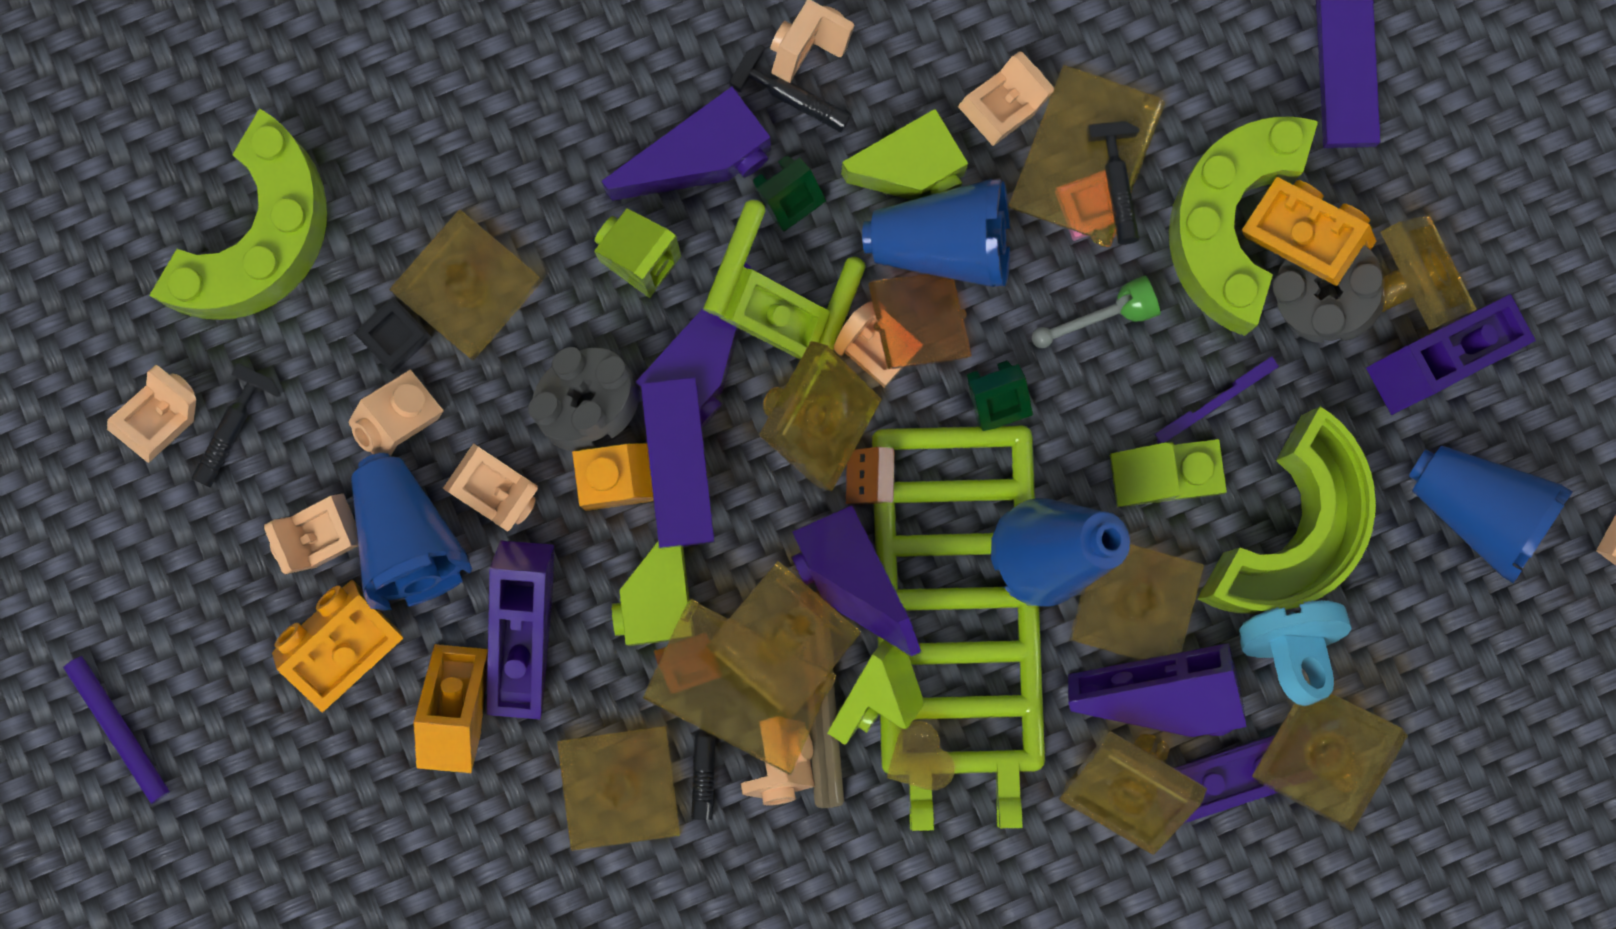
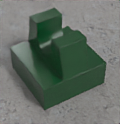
M787 155L778 161L782 170L769 180H766L762 174L753 179L756 189L773 221L783 232L826 202L811 169L800 157L793 160Z
M1006 360L997 363L999 371L980 377L978 371L967 374L976 420L982 431L996 429L1033 415L1026 377L1019 364L1012 366Z

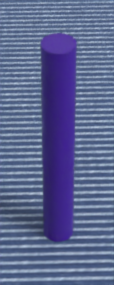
M83 656L67 663L63 669L149 802L154 804L170 793L168 787Z

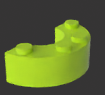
M260 108L232 154L250 171L257 185L259 208L252 228L237 244L220 253L196 255L176 249L149 296L179 313L202 319L225 320L245 317L260 312L276 304L292 292L306 277L320 252L326 230L327 204L319 172L305 149L285 127Z
M1272 117L1250 122L1224 135L1205 152L1186 177L1177 193L1169 224V246L1177 276L1189 297L1208 317L1238 334L1245 336L1258 326L1273 274L1256 266L1240 248L1234 229L1236 206L1242 195L1248 190L1268 184L1271 185L1276 177L1292 184L1304 172L1318 121L1299 117Z
M1321 406L1301 415L1276 459V462L1292 475L1301 494L1302 516L1295 536L1281 551L1274 554L1260 555L1243 548L1223 552L1199 594L1198 600L1215 608L1240 614H1260L1278 607L1279 609L1285 608V610L1300 607V604H1304V602L1316 601L1333 591L1351 574L1361 560L1368 546L1375 520L1376 499L1372 473L1367 459L1353 435L1335 416Z

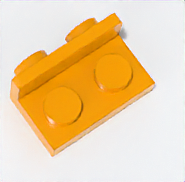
M1276 177L1241 231L1245 238L1337 286L1362 247L1365 245L1371 250L1376 243L1371 226L1368 224L1370 222L1369 217L1349 204L1343 203L1340 208L1322 200L1324 196L1319 190L1304 181L1296 180L1294 185Z
M354 580L349 581L343 588L337 585L327 591L316 604L315 608L317 611L302 625L297 622L283 631L275 642L276 649L272 652L276 669L322 713L404 639L401 631L379 610L369 607L360 586Z

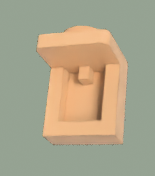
M807 0L793 24L784 21L772 41L770 49L777 54L771 73L790 83L813 44L837 57H842L848 47L854 29L853 22L844 18L838 10L832 7L822 6L812 0Z
M1018 52L1009 59L999 73L969 93L959 104L958 108L990 144L994 146L1032 118L1054 92V87L1023 52Z
M155 365L147 372L146 386L107 420V430L149 463L194 422L196 407L194 391L181 376L174 373L169 375L158 365Z
M410 369L361 399L349 420V425L352 428L356 442L361 448L372 454L388 453L391 457L399 444L436 422L444 410Z
M472 444L443 489L504 530L509 531L515 523H522L532 511L536 501L533 495L537 491L538 486L477 445Z
M344 493L331 495L291 517L275 519L264 525L272 555L278 561L280 569L284 574L317 568L358 547L356 522Z
M781 717L761 721L759 726L767 776L741 783L742 795L762 798L763 805L768 806L792 802L796 800L795 792L815 787L810 761L813 756L811 737L805 730V724L802 722Z

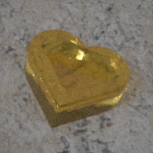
M915 721L907 729H901L886 778L926 790H939L951 782L954 776L955 765L951 756L939 748L940 739L934 727L926 722Z

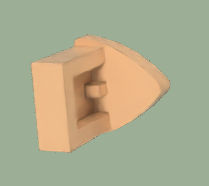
M870 301L858 308L849 317L836 339L834 351L840 356L846 353L885 388L920 350L921 345L882 312L884 308L878 302Z

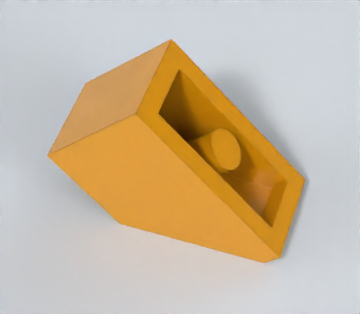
M647 443L622 444L572 451L579 506L585 511L654 501Z
M434 644L414 719L417 769L472 773L482 728L488 649Z

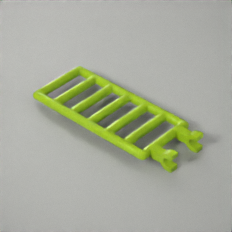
M1022 425L1001 426L987 431H982L980 426L879 429L872 436V447L894 448V450L1012 447L1013 479L894 482L893 502L874 504L875 551L905 611L1018 608L1019 640L919 643L922 652L914 656L908 655L911 665L1020 662L1021 695L923 697V707L914 720L1022 717L1023 750L903 753L902 728L880 714L882 769L889 775H909L910 830H934L932 774L996 773L997 827L1000 829L1023 828L1019 772L1039 771L1045 764L1039 606H1030L1012 597L1004 587L898 589L897 557L990 555L991 540L994 533L896 535L895 503L1014 500V507L1024 501L1034 499L1032 432L1028 427ZM878 636V647H879V645L882 643V641L884 640V639L880 638L879 636Z

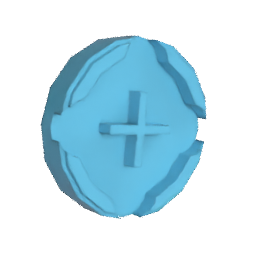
M1307 601L1304 604H1300L1301 613L1292 612L1289 615H1286L1285 608L1270 609L1244 622L1239 630L1242 651L1247 656L1273 658L1283 691L1288 698L1298 705H1312L1327 698L1333 691L1334 677L1326 646L1344 638L1352 629L1345 606L1337 602ZM1302 668L1305 670L1309 677L1310 685L1307 683L1302 674Z

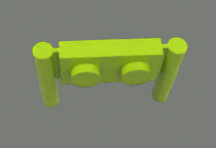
M748 200L744 204L703 310L719 316L720 319L798 359L805 360L811 366L826 370L834 350V344L842 330L864 274L865 262L858 257H849L845 261L827 309L764 275L745 268L746 259L765 214V206L760 201Z

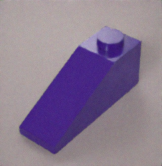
M730 87L604 178L602 184L610 199L615 201L725 182L739 173L745 178L756 172L768 161L769 158L766 153L771 150V138L734 88Z
M745 262L744 267L747 268V269H752V270H753V268H751V267ZM702 308L636 381L639 390H641V383L696 377L701 425L703 427L722 406V403L717 398L723 392L740 329L720 319L719 316L706 312Z
M1509 294L1366 367L1390 414L1393 415L1536 340L1513 297Z
M852 505L793 531L800 553L791 556L804 586L814 582L825 604L908 655L914 656L922 652L909 616Z
M500 540L489 568L487 715L541 719L553 598V544Z
M1230 643L1068 674V703L1071 712L1188 737L1206 734L1221 736L1234 729L1247 727L1243 697Z

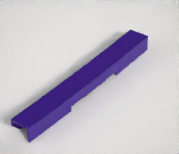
M1271 356L1232 383V388L1223 392L1193 414L1189 411L1155 434L1157 443H1166L1277 369L1279 365Z

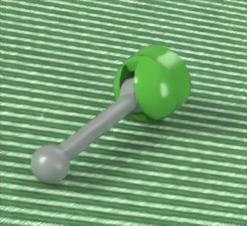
M1144 275L1123 285L1117 295L1116 304L1051 329L1046 327L1035 329L1032 333L1033 344L1038 348H1046L1057 337L1117 314H1121L1126 319L1134 322L1146 321L1161 315L1160 307L1149 279Z

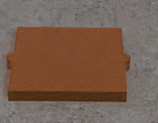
M926 274L873 280L868 283L877 320L874 322L873 328L880 334L888 370L963 360L972 357L963 320L966 318L967 313L960 307L954 279Z

